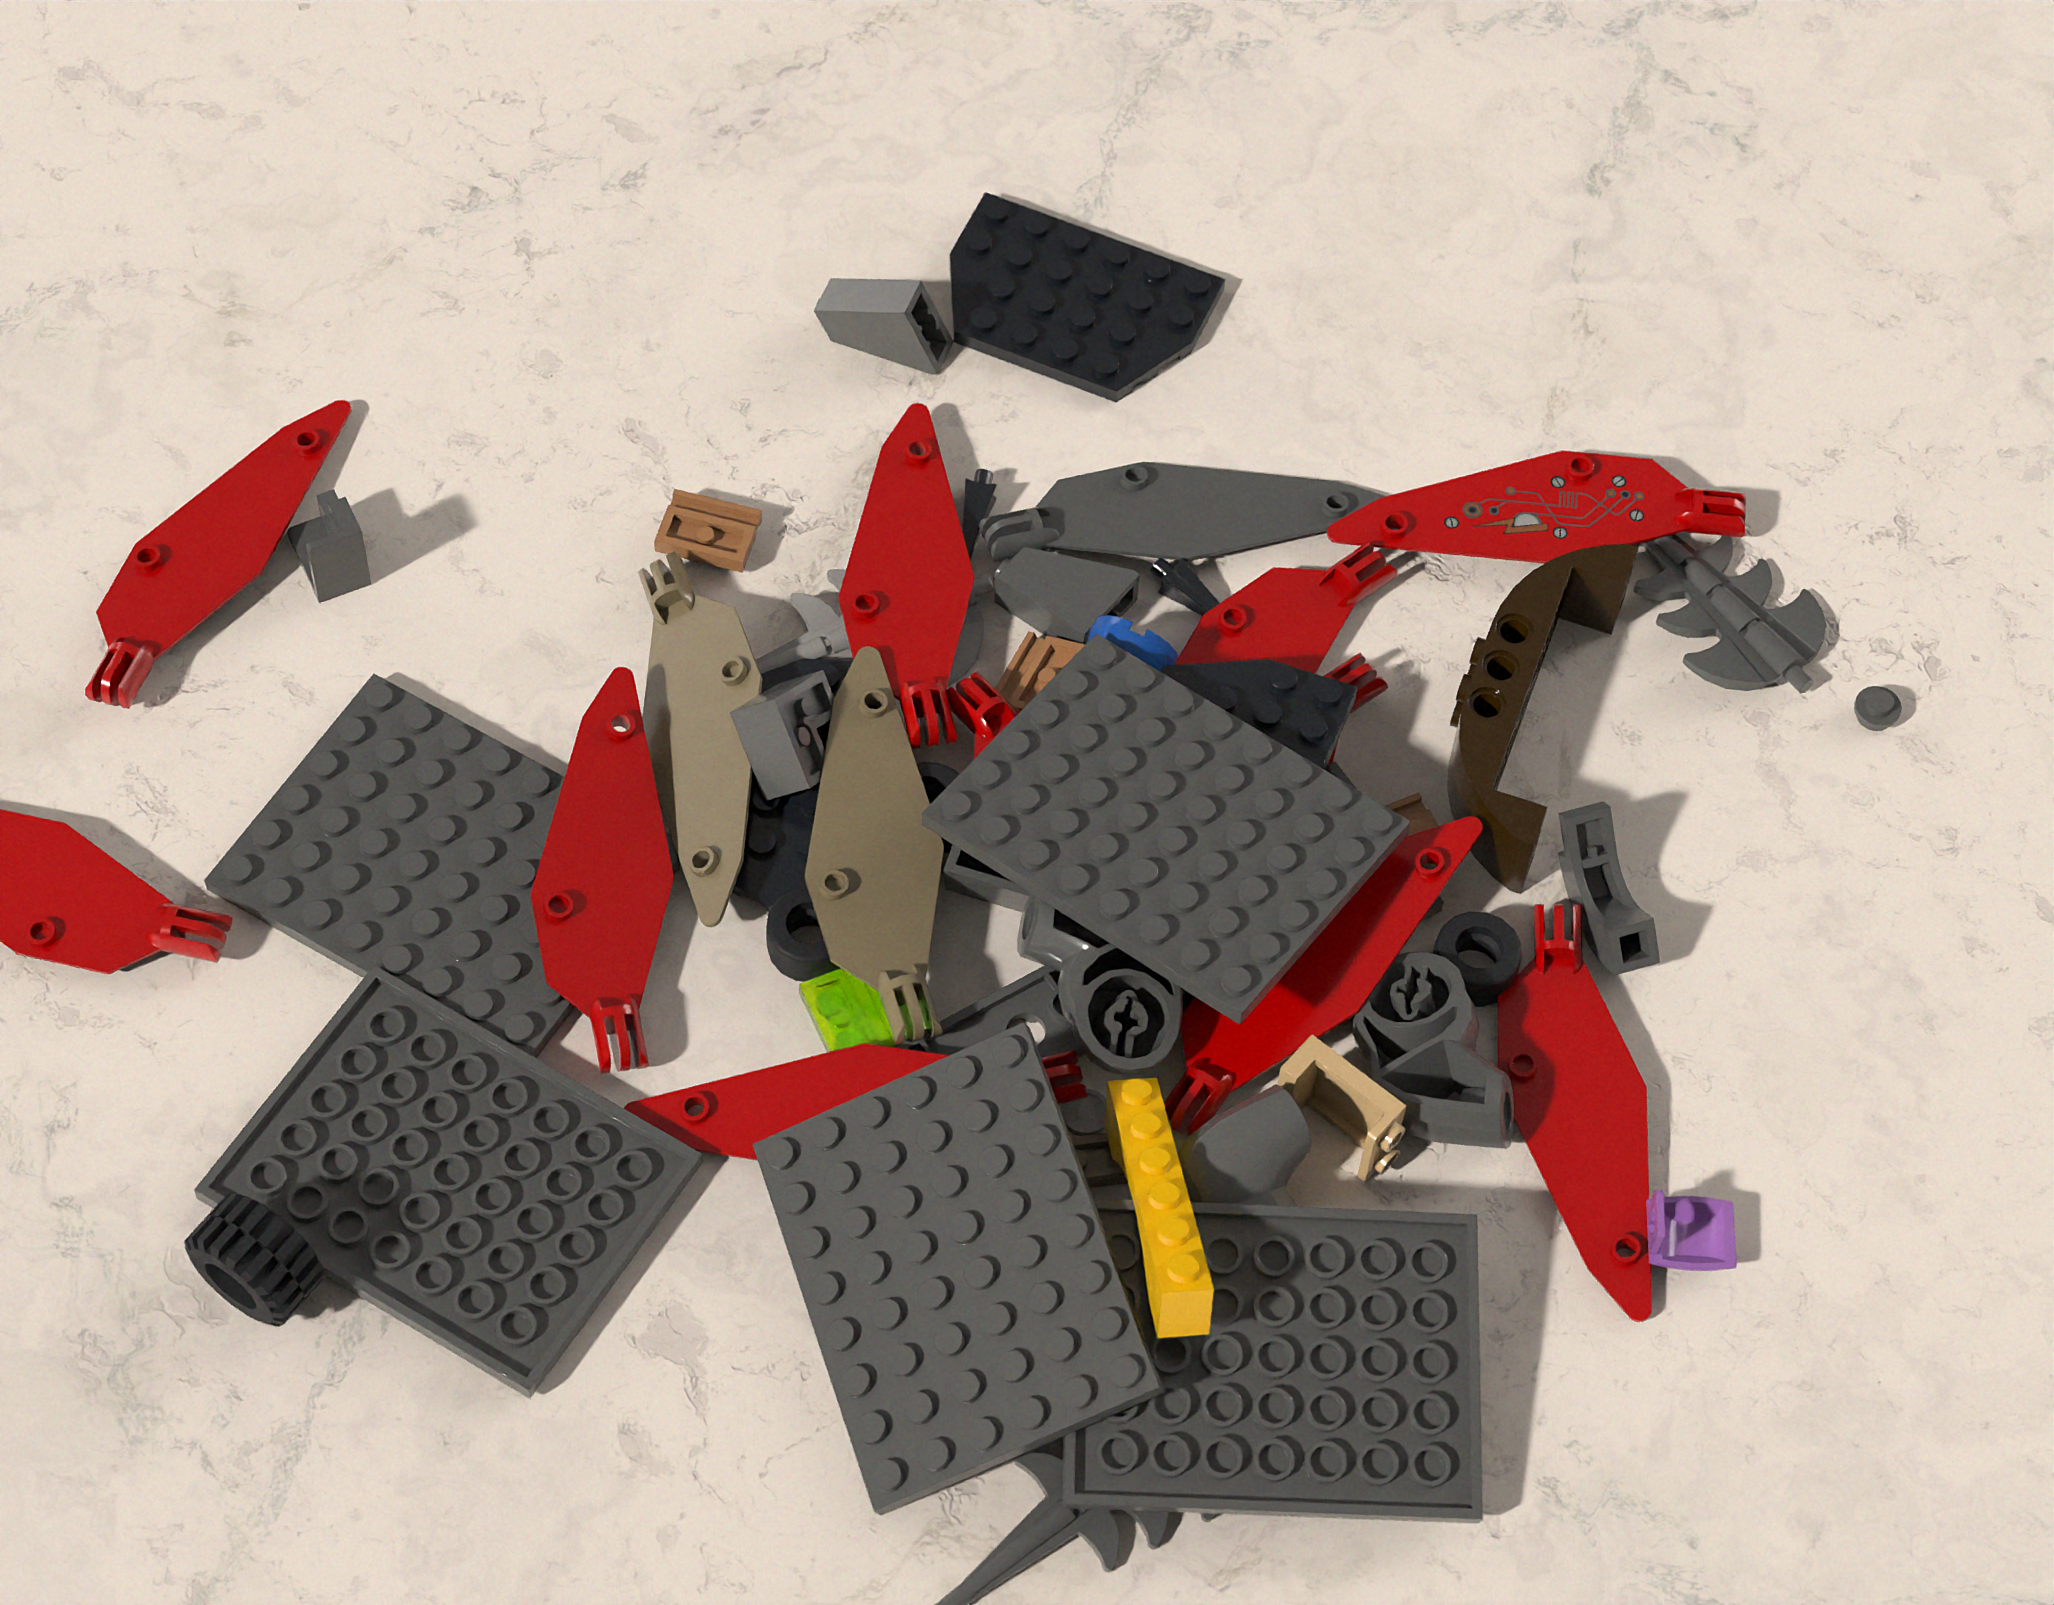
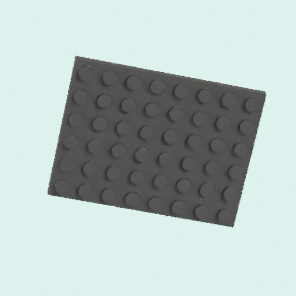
M1097 633L922 812L923 826L1239 1025L1242 1024L1409 834L1411 823L1408 819Z
M376 674L369 678L204 880L208 891L360 977L364 978L371 968L376 965L535 1058L540 1055L575 1008V1006L546 984L530 898L565 777ZM665 832L673 874L675 875L681 867V863L671 834Z
M374 965L194 1191L198 1200L213 1209L228 1193L241 1194L267 1206L287 1221L308 1242L316 1253L326 1277L531 1399L702 1165L703 1158L702 1154Z
M1025 1022L752 1144L873 1510L880 1516L1165 1392L1031 1029Z
M1093 1198L1165 1392L1063 1436L1062 1508L1476 1524L1483 1520L1477 1214L1191 1202L1214 1288L1210 1332L1205 1335L1157 1338L1148 1302L1142 1244L1133 1200Z

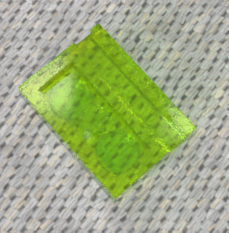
M842 968L799 984L800 997L826 1052L863 1043L887 1047L895 1045L879 992Z

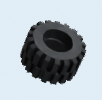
M226 1194L184 1241L185 1250L193 1266L221 1297L254 1320L275 1327L284 1325L325 1277L323 1267L312 1247L287 1221L262 1203L241 1194Z

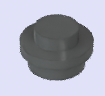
M1870 686L1863 689L1857 695L1854 703V711L1859 723L1872 731H1882L1894 725L1898 721L1902 710L1898 696L1891 690L1881 686Z

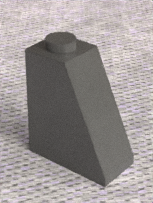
M830 278L814 309L830 341L928 374H938L954 342L921 280Z
M1023 547L1012 560L1006 558L1002 561L995 571L993 577L995 582L994 602L1045 636L1086 645L1091 626L1099 616L1110 615L1121 618L1137 601L1140 574L1133 569Z

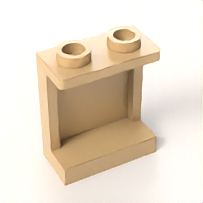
M1312 1034L1281 1066L1277 1085L1288 1091L1300 1110L1305 1105L1363 1149L1357 1177L1366 1183L1376 1171L1381 1175L1384 1174L1397 1159L1400 1151L1396 1146L1405 1132L1402 1122L1406 1105Z

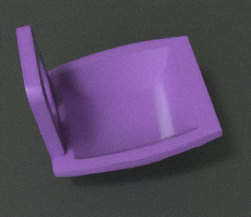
M1663 1190L1654 1191L1651 1199L1646 1201L1649 1264L1688 1271H1717L1737 1267L1733 1202L1699 1196L1664 1197Z

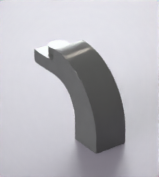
M1602 801L1559 813L1564 851L1558 852L1561 872L1571 906L1573 904H1581L1582 932L1593 953L1614 975L1660 963L1654 918L1636 904L1621 872L1611 807Z

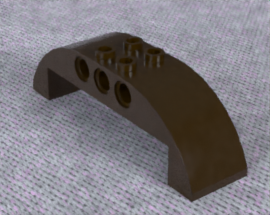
M1629 544L1602 545L1579 549L1555 557L1534 569L1514 586L1500 605L1486 639L1481 637L1476 639L1469 661L1471 665L1468 673H1464L1455 699L1457 703L1450 721V726L1456 727L1457 730L1449 760L1447 790L1454 821L1473 816L1482 822V834L1470 852L1494 879L1510 891L1519 894L1522 892L1535 855L1548 807L1497 791L1558 619L1560 618L1612 635L1625 598L1639 547Z

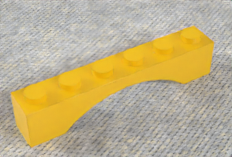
M1134 1078L1108 1081L1104 1127L1112 1159L1121 1166L1132 1195L1142 1244L1148 1302L1157 1338L1209 1334L1214 1288L1157 1078Z

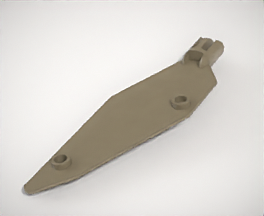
M672 552L666 555L671 572L660 559L650 564L653 577L644 568L638 572L654 615L642 719L659 803L702 924L706 927H715L723 919L743 863L753 773L729 712L761 694L762 676L737 609L733 606L696 595L680 554Z
M865 646L858 650L834 698L804 878L831 962L879 992L895 1045H899L905 1042V1030L910 1041L922 1040L924 1038V1023L929 1037L940 1036L943 1033L926 981L944 845L939 835L922 825V812L930 803L880 653L873 647ZM874 705L878 707V709H871L867 706Z

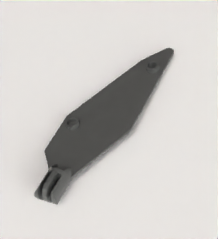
M1139 462L1059 479L1036 507L984 518L980 521L979 528L994 562L1004 561L1006 558L1012 559L1023 547L1042 551L1058 548L1152 558L1161 557L1173 560H1181L1183 558L1185 561H1192L1327 531L1332 523L1386 496L1338 481Z

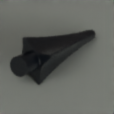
M987 469L976 470L974 481L965 479L962 533L970 561L981 535L979 523L982 519L989 516L996 501L993 493L997 484H992L993 473Z
M1160 557L1151 567L1150 571L1163 581L1158 591L1159 594L1191 609L1201 616L1220 604L1183 558L1174 567Z

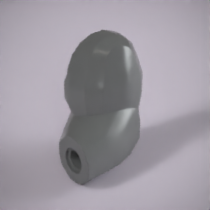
M1030 893L1020 920L1017 952L1020 957L1043 964L1060 972L1058 981L1059 1000L1063 1015L1070 1024L1078 1048L1089 1061L1098 1067L1124 1076L1145 1073L1163 1061L1178 1037L1183 1016V989Z
M1406 952L1399 954L1358 1014L1354 1016L1353 1036L1357 1049L1365 1063L1366 1076L1406 1105L1402 1126L1405 1128L1404 1134L1436 1143L1507 1149L1511 1145L1514 1129V1101L1510 1078L1507 1073L1475 1051L1480 1026L1475 1006L1467 994L1459 968L1447 958L1429 952Z
M1274 1085L1214 1116L1185 1139L1178 1153V1158L1190 1202L1298 1207L1285 1186L1294 1171L1309 1154L1312 1140L1309 1127L1300 1108L1286 1089Z

